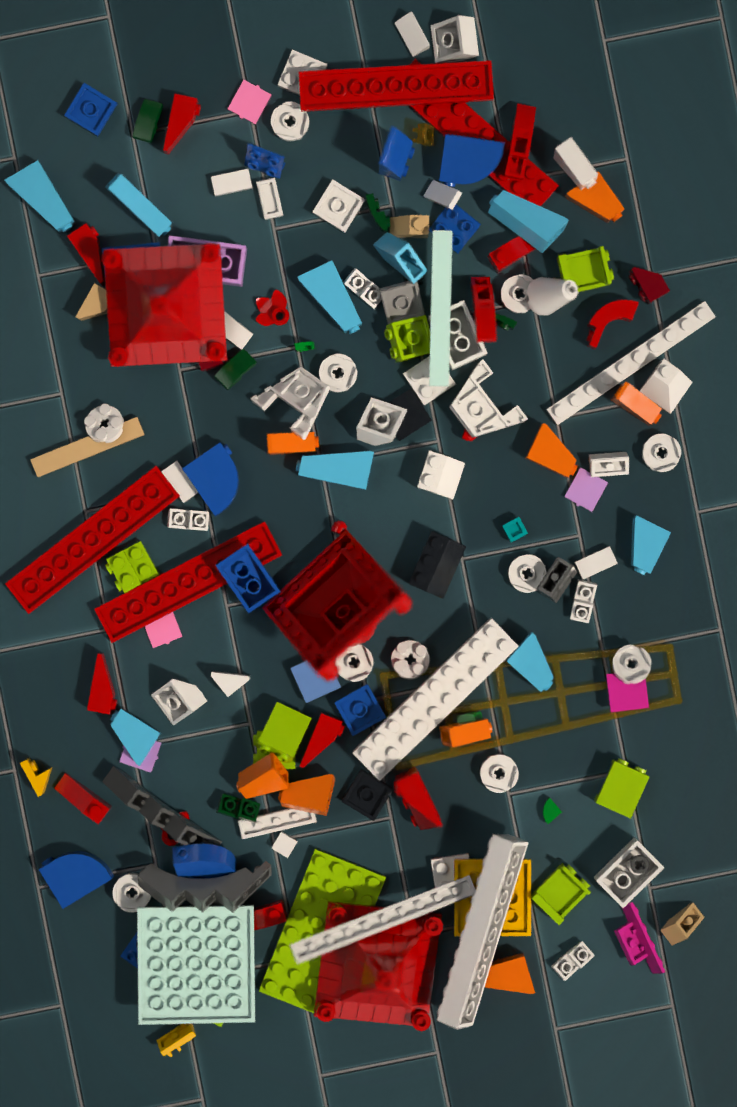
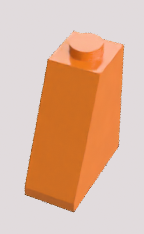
M599 171L597 172V180H595L597 183L589 189L585 187L582 190L576 186L565 195L567 200L606 223L610 220L615 222L623 216L621 213L625 208Z
M628 382L621 384L611 399L612 402L648 426L652 425V423L656 424L662 416L660 414L662 408Z
M542 423L525 459L565 478H569L570 475L573 476L578 465H575L577 460L548 425Z
M309 432L305 440L294 433L267 434L268 454L270 455L316 452V448H319V436H315L314 432Z
M485 718L472 722L439 726L442 745L448 747H457L491 738L490 733H492L491 722H488V719Z
M270 753L238 773L237 790L248 799L289 789L288 771L274 753Z
M332 774L291 782L289 783V789L280 790L278 800L282 807L327 816L335 777Z
M520 953L492 961L485 987L534 994L535 990L524 954Z

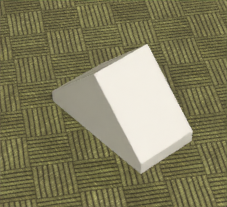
M218 671L211 672V677L227 697L248 682L251 676Z

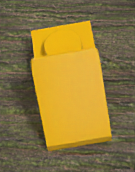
M28 758L22 761L20 764L38 797L45 793L52 768L38 774L39 768L34 760L31 761Z

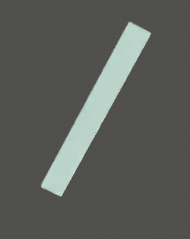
M433 230L429 386L449 387L452 231Z

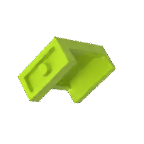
M604 246L557 257L561 279L573 281L577 285L578 293L609 286L612 284V280H614L612 268L609 269L607 261H610L608 250H604Z
M277 702L258 740L256 748L264 754L274 753L283 763H291L312 718Z
M618 758L617 761L612 759L610 770L599 794H596L594 802L631 819L650 776L645 774L647 770L636 766L634 769L629 767V762Z
M563 863L531 894V898L558 925L564 921V917L587 894L591 893L588 889L590 885L583 878L579 880L575 876L577 872L569 864L565 866Z

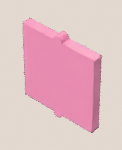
M243 80L228 110L239 115L240 119L244 118L256 125L272 95L260 89L259 85L255 86Z
M173 612L145 626L153 648L165 643L169 644L170 641L183 637Z

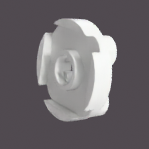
M285 102L273 111L271 126L274 134L280 139L290 142L303 138L309 128V116L307 112H301L300 104ZM289 117H293V121H295V124H292L291 127L285 123V119L288 120Z
M520 274L510 277L504 282L500 292L501 302L509 311L513 313H526L531 310L528 305L529 295H527V288L533 281L531 277ZM515 290H524L523 294L525 295V297H520V299H517L516 294L514 293Z
M334 354L323 360L319 368L320 380L328 385L330 391L340 393L349 390L354 385L357 379V369L350 357L344 354ZM341 368V372L344 375L343 377L339 376L337 379L335 374H333V370Z
M102 404L88 414L84 423L86 431L92 440L98 443H111L122 434L124 419L116 408L108 404ZM103 421H108V427L102 426L100 428Z
M656 434L650 437L643 445L642 457L644 463L651 470L657 472H666L673 469L681 457L680 444L675 438L667 434ZM661 447L662 450L667 451V453L664 454L665 458L657 456L656 453L659 451L658 448Z
M529 554L518 556L512 561L508 569L510 583L515 589L524 593L536 591L547 573L543 562L538 557ZM530 568V572L533 575L525 579L522 571Z
M417 641L401 642L393 650L391 656L392 667L404 679H416L425 673L429 667L430 658L427 649ZM409 655L416 659V662H412V665H409L408 661L405 660Z
M362 644L351 646L335 662L339 667V675L352 682L365 679L373 667V656L369 649ZM352 657L360 660L356 668L353 665H349Z
M635 645L621 647L613 658L612 668L614 674L625 684H636L643 681L650 673V655L645 649L635 647ZM629 660L637 663L634 669L627 666Z
M504 754L491 755L482 763L480 777L482 783L490 791L503 793L514 787L517 783L519 771L516 763L509 756ZM499 768H502V772L505 773V775L500 776V778L498 779L496 778V774H494V771L498 770Z
M128 873L121 876L113 887L115 903L126 912H137L138 907H145L151 899V895L138 886L137 873ZM131 888H134V890L137 891V894L134 895V898H132L130 894H127V891H129Z

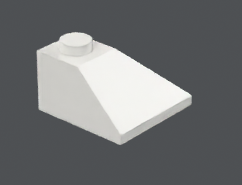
M663 359L645 382L640 392L671 414L692 384V381L681 370Z
M371 397L357 426V440L374 446L393 442L407 409Z
M172 679L151 694L173 726L207 702L203 693L196 685Z

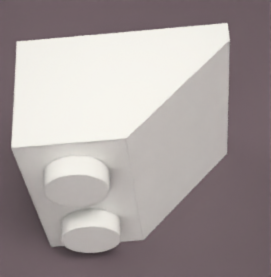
M458 15L431 25L435 64L465 61L479 56L474 17Z
M429 451L417 488L454 499L465 463Z

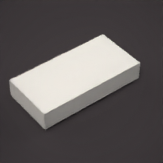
M249 169L211 177L215 197L253 189Z
M275 178L257 181L264 219L268 220L283 216Z
M433 180L423 196L427 200L452 210L462 193L457 189Z
M178 461L161 471L180 495L179 498L183 503L199 493Z
M610 546L574 562L582 580L618 564Z

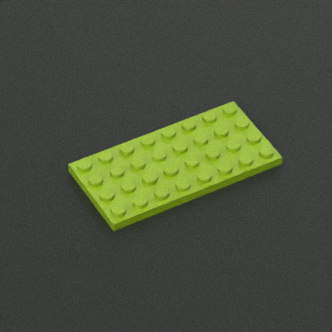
M315 848L259 992L314 1013L321 955L297 964L290 945L324 932L328 901L375 906L386 876Z

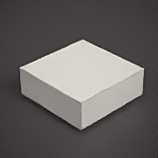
M281 831L271 849L288 858L298 841Z

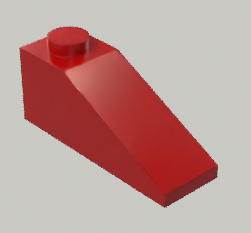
M174 94L163 148L165 154L169 155L195 122L196 116L200 115L201 105L197 98Z
M85 223L67 237L103 286L106 283L100 242L97 239L99 234L93 225L89 227Z
M518 236L491 252L487 258L496 272L499 273L536 248Z
M98 653L87 710L110 715L112 710H116L118 700L115 699V691L104 653Z
M321 712L299 767L304 768L336 739L337 735L341 737L345 727L342 725L343 720Z
M67 773L63 775L54 788L79 811L97 824L103 820L112 805Z
M282 899L254 908V930L271 927L287 921L288 917Z

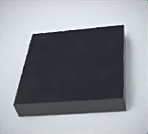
M412 388L389 402L390 404L407 409L405 417L396 433L399 441L432 421Z
M360 769L341 802L375 821L394 788L381 780L379 781L365 770Z

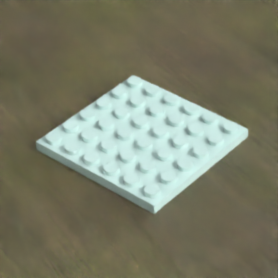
M223 905L209 906L203 913L195 906H178L173 912L165 906L137 908L139 1025L255 1022L254 905H241L234 913Z

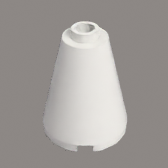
M539 277L534 279L527 288V295H529L528 305L538 315L552 314L575 299L578 294L577 285L573 281Z

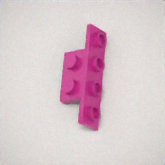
M630 902L622 908L628 922L614 930L615 935L630 965H636L643 959H646L652 974H663L665 972L663 962L656 953L655 945L648 936L647 928L640 919L637 907L633 902Z

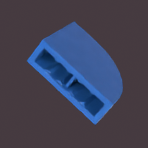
M446 134L439 181L444 182L447 186L455 187V184H471L488 177L498 167L502 159L505 142Z
M218 443L182 468L214 516H218L231 505L239 487L238 470L230 456L232 451L227 444L222 445V443Z
M212 844L173 847V863L179 877L210 879L237 872L234 854L224 847Z
M83 851L68 852L55 859L50 857L42 862L43 866L39 869L62 909L114 877V874L102 859Z

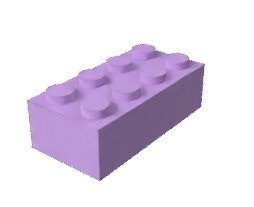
M169 236L168 246L220 244L223 284L242 287L247 247L245 245Z

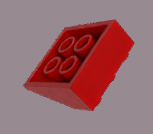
M416 766L396 775V781L393 782L398 797L403 796L402 802L406 810H411L413 815L410 818L414 826H419L420 830L442 826L438 811Z

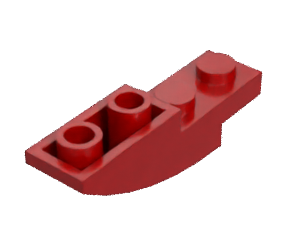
M517 103L504 177L518 180L524 179L536 107Z
M471 277L470 284L477 342H496L495 306L490 277Z

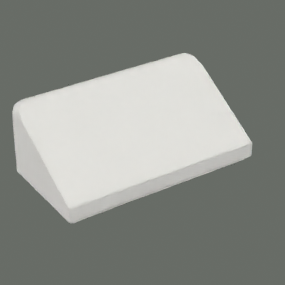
M412 11L394 23L412 57L430 48V44Z
M627 452L590 454V476L628 475L629 456Z

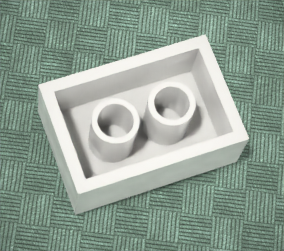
M464 300L452 305L450 311L449 367L451 371L487 355L483 342H477L475 324ZM431 315L428 316V320H429L430 324H431Z
M634 837L594 876V879L624 908L664 867ZM642 855L648 860L649 868L645 873H636L631 868L630 862L634 856ZM641 860L640 862L636 861L635 864L637 866H635V868H643L644 860Z

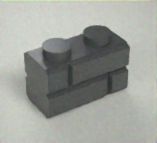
M557 557L538 585L537 590L544 597L557 603L570 584L571 579L576 575L577 570L570 563Z

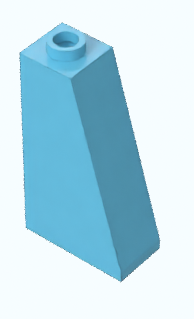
M38 160L5 179L6 183L59 233L61 231L65 233L73 228V224L76 222Z
M117 173L105 186L112 195L156 236L160 237L161 234L165 236L170 231L172 222L122 174Z
M505 190L499 195L495 194L489 202L491 205L488 211L489 214L541 253L558 238L569 221L566 217Z
M333 261L298 276L300 284L344 333L349 331L352 334L360 330L359 326L362 325V322Z
M363 451L302 456V459L297 461L295 471L299 472L298 476L366 490L374 452Z

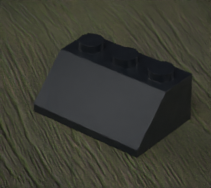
M431 531L408 584L444 599L466 546Z

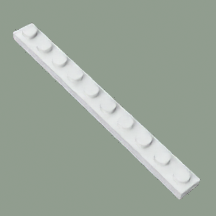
M704 301L549 407L547 412L556 425H559L716 316Z
M470 875L293 943L290 945L296 963L299 964L471 897L476 893Z

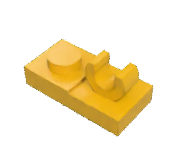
M180 1024L156 1040L160 1053L163 1056L168 1055L172 1057L171 1051L174 1049L181 1051L180 1046L194 1038L196 1033L192 1024Z

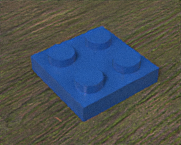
M83 83L64 116L98 137L118 104L86 83Z
M368 684L334 702L352 736L386 718Z

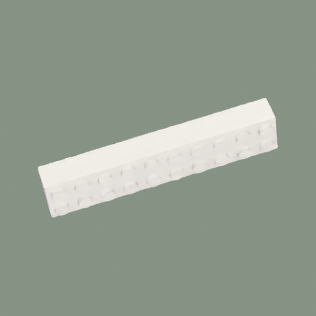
M490 618L353 750V754L380 781L519 646Z
M509 834L493 835L489 840V850L482 862L483 870L477 879L476 893L471 898L472 906L466 915V926L461 932V942L454 954L455 962L449 971L448 985L443 990L444 998L437 1010V1021L456 1029L472 1026L529 843L528 841Z

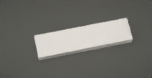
M290 808L257 815L256 822L238 820L242 839L317 822L314 813Z

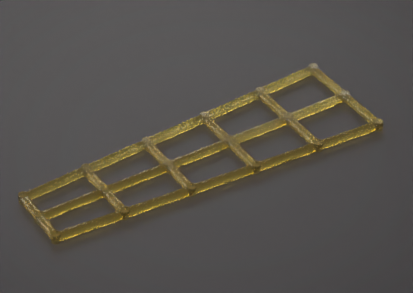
M670 643L639 646V648L645 649L648 653H667L669 671L648 674L646 682L671 678L674 697L649 703V708L609 712L569 722L565 696L607 689V681L564 688L560 662L609 657L611 672L614 673L612 668L613 658L619 649L545 656L547 663H552L556 690L508 698L502 668L512 666L504 660L495 669L500 699L457 706L445 717L446 725L453 724V714L501 707L506 737L461 748L450 747L448 751L400 761L395 766V769L401 770L681 704L682 697L674 646ZM440 666L428 667L427 671L421 676L432 675ZM395 671L380 673L386 717L393 712L388 679L402 678ZM558 697L562 724L513 735L509 705Z

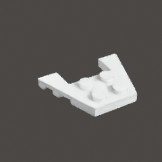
M484 360L477 364L449 407L472 438L523 423L528 419L518 405L503 416L479 384L493 374Z
M299 367L280 379V383L273 387H267L264 389L265 392L259 396L254 395L251 401L263 411L277 397L302 414L290 429L294 434L305 440L330 389L328 385L303 367Z

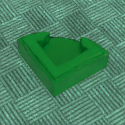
M314 342L295 343L296 352L314 350L315 345Z
M477 711L471 714L458 715L457 723L477 721L482 719V713Z
M550 797L545 801L543 807V817L547 824L562 813Z

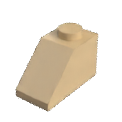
M406 215L390 218V234L398 238H428L429 215Z
M95 283L76 315V318L81 321L108 313L106 290Z
M692 902L670 918L660 931L669 943L674 945L686 940L704 919V916Z

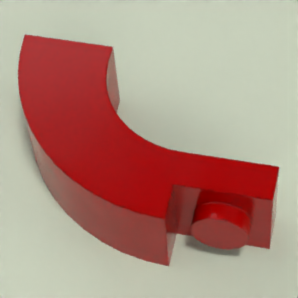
M617 300L599 309L587 325L594 329V331L590 330L586 341L589 342L587 347L597 348L602 332L609 322L613 320L631 322L639 302Z

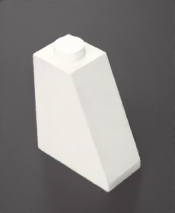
M572 137L555 148V161L580 190L585 187L589 189L597 183L595 181L598 177L597 172Z

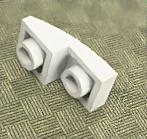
M356 268L343 281L345 286L373 309L382 300L380 288Z
M224 310L226 338L240 349H243L253 336V333Z
M169 509L167 528L208 531L209 512Z
M578 579L571 609V620L589 623L597 583Z
M581 941L559 958L551 967L563 981H566L595 955Z

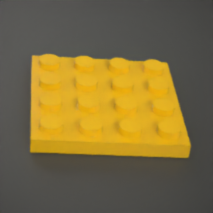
M530 858L523 859L500 936H531ZM454 859V881L470 875L476 890L478 886L477 879L483 870V859ZM472 896L454 903V936H460L461 932L465 929V919L472 906Z

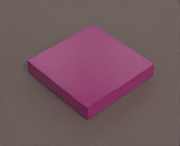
M614 673L606 674L610 712L649 708L646 678L636 684H625Z

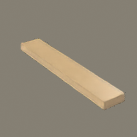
M138 417L125 421L122 434L111 443H98L88 436L30 459L37 477L144 436L145 434Z

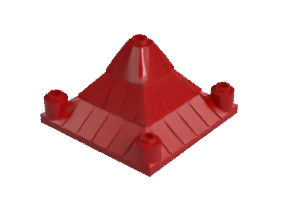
M220 244L103 250L102 262L105 267L110 339L109 361L111 367L227 361Z
M346 529L281 589L278 594L268 601L262 609L315 673L325 681H331L339 673V667L335 663L337 659L346 653L351 646L368 641L374 635L377 623L389 611L394 609L398 614L406 613L411 608L412 600Z
M328 901L324 931L386 907ZM430 912L322 954L314 1017H318L323 1022L339 1018L413 1026L418 1031L428 1029L431 1024L429 1010L439 934L443 930L442 914Z

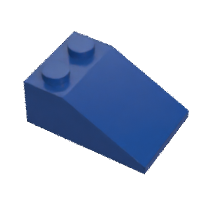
M393 126L391 127L379 162V174L401 181L402 176L406 177L409 166L406 163L408 158L412 159L415 148L412 147L413 141Z
M248 544L216 565L248 613L280 592V588Z

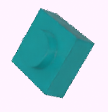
M520 517L502 525L510 542L528 534Z

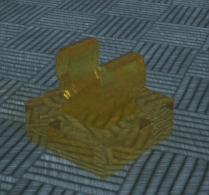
M421 123L418 124V128L412 129V132L418 133V138L412 139L413 142L425 146H434L433 126Z

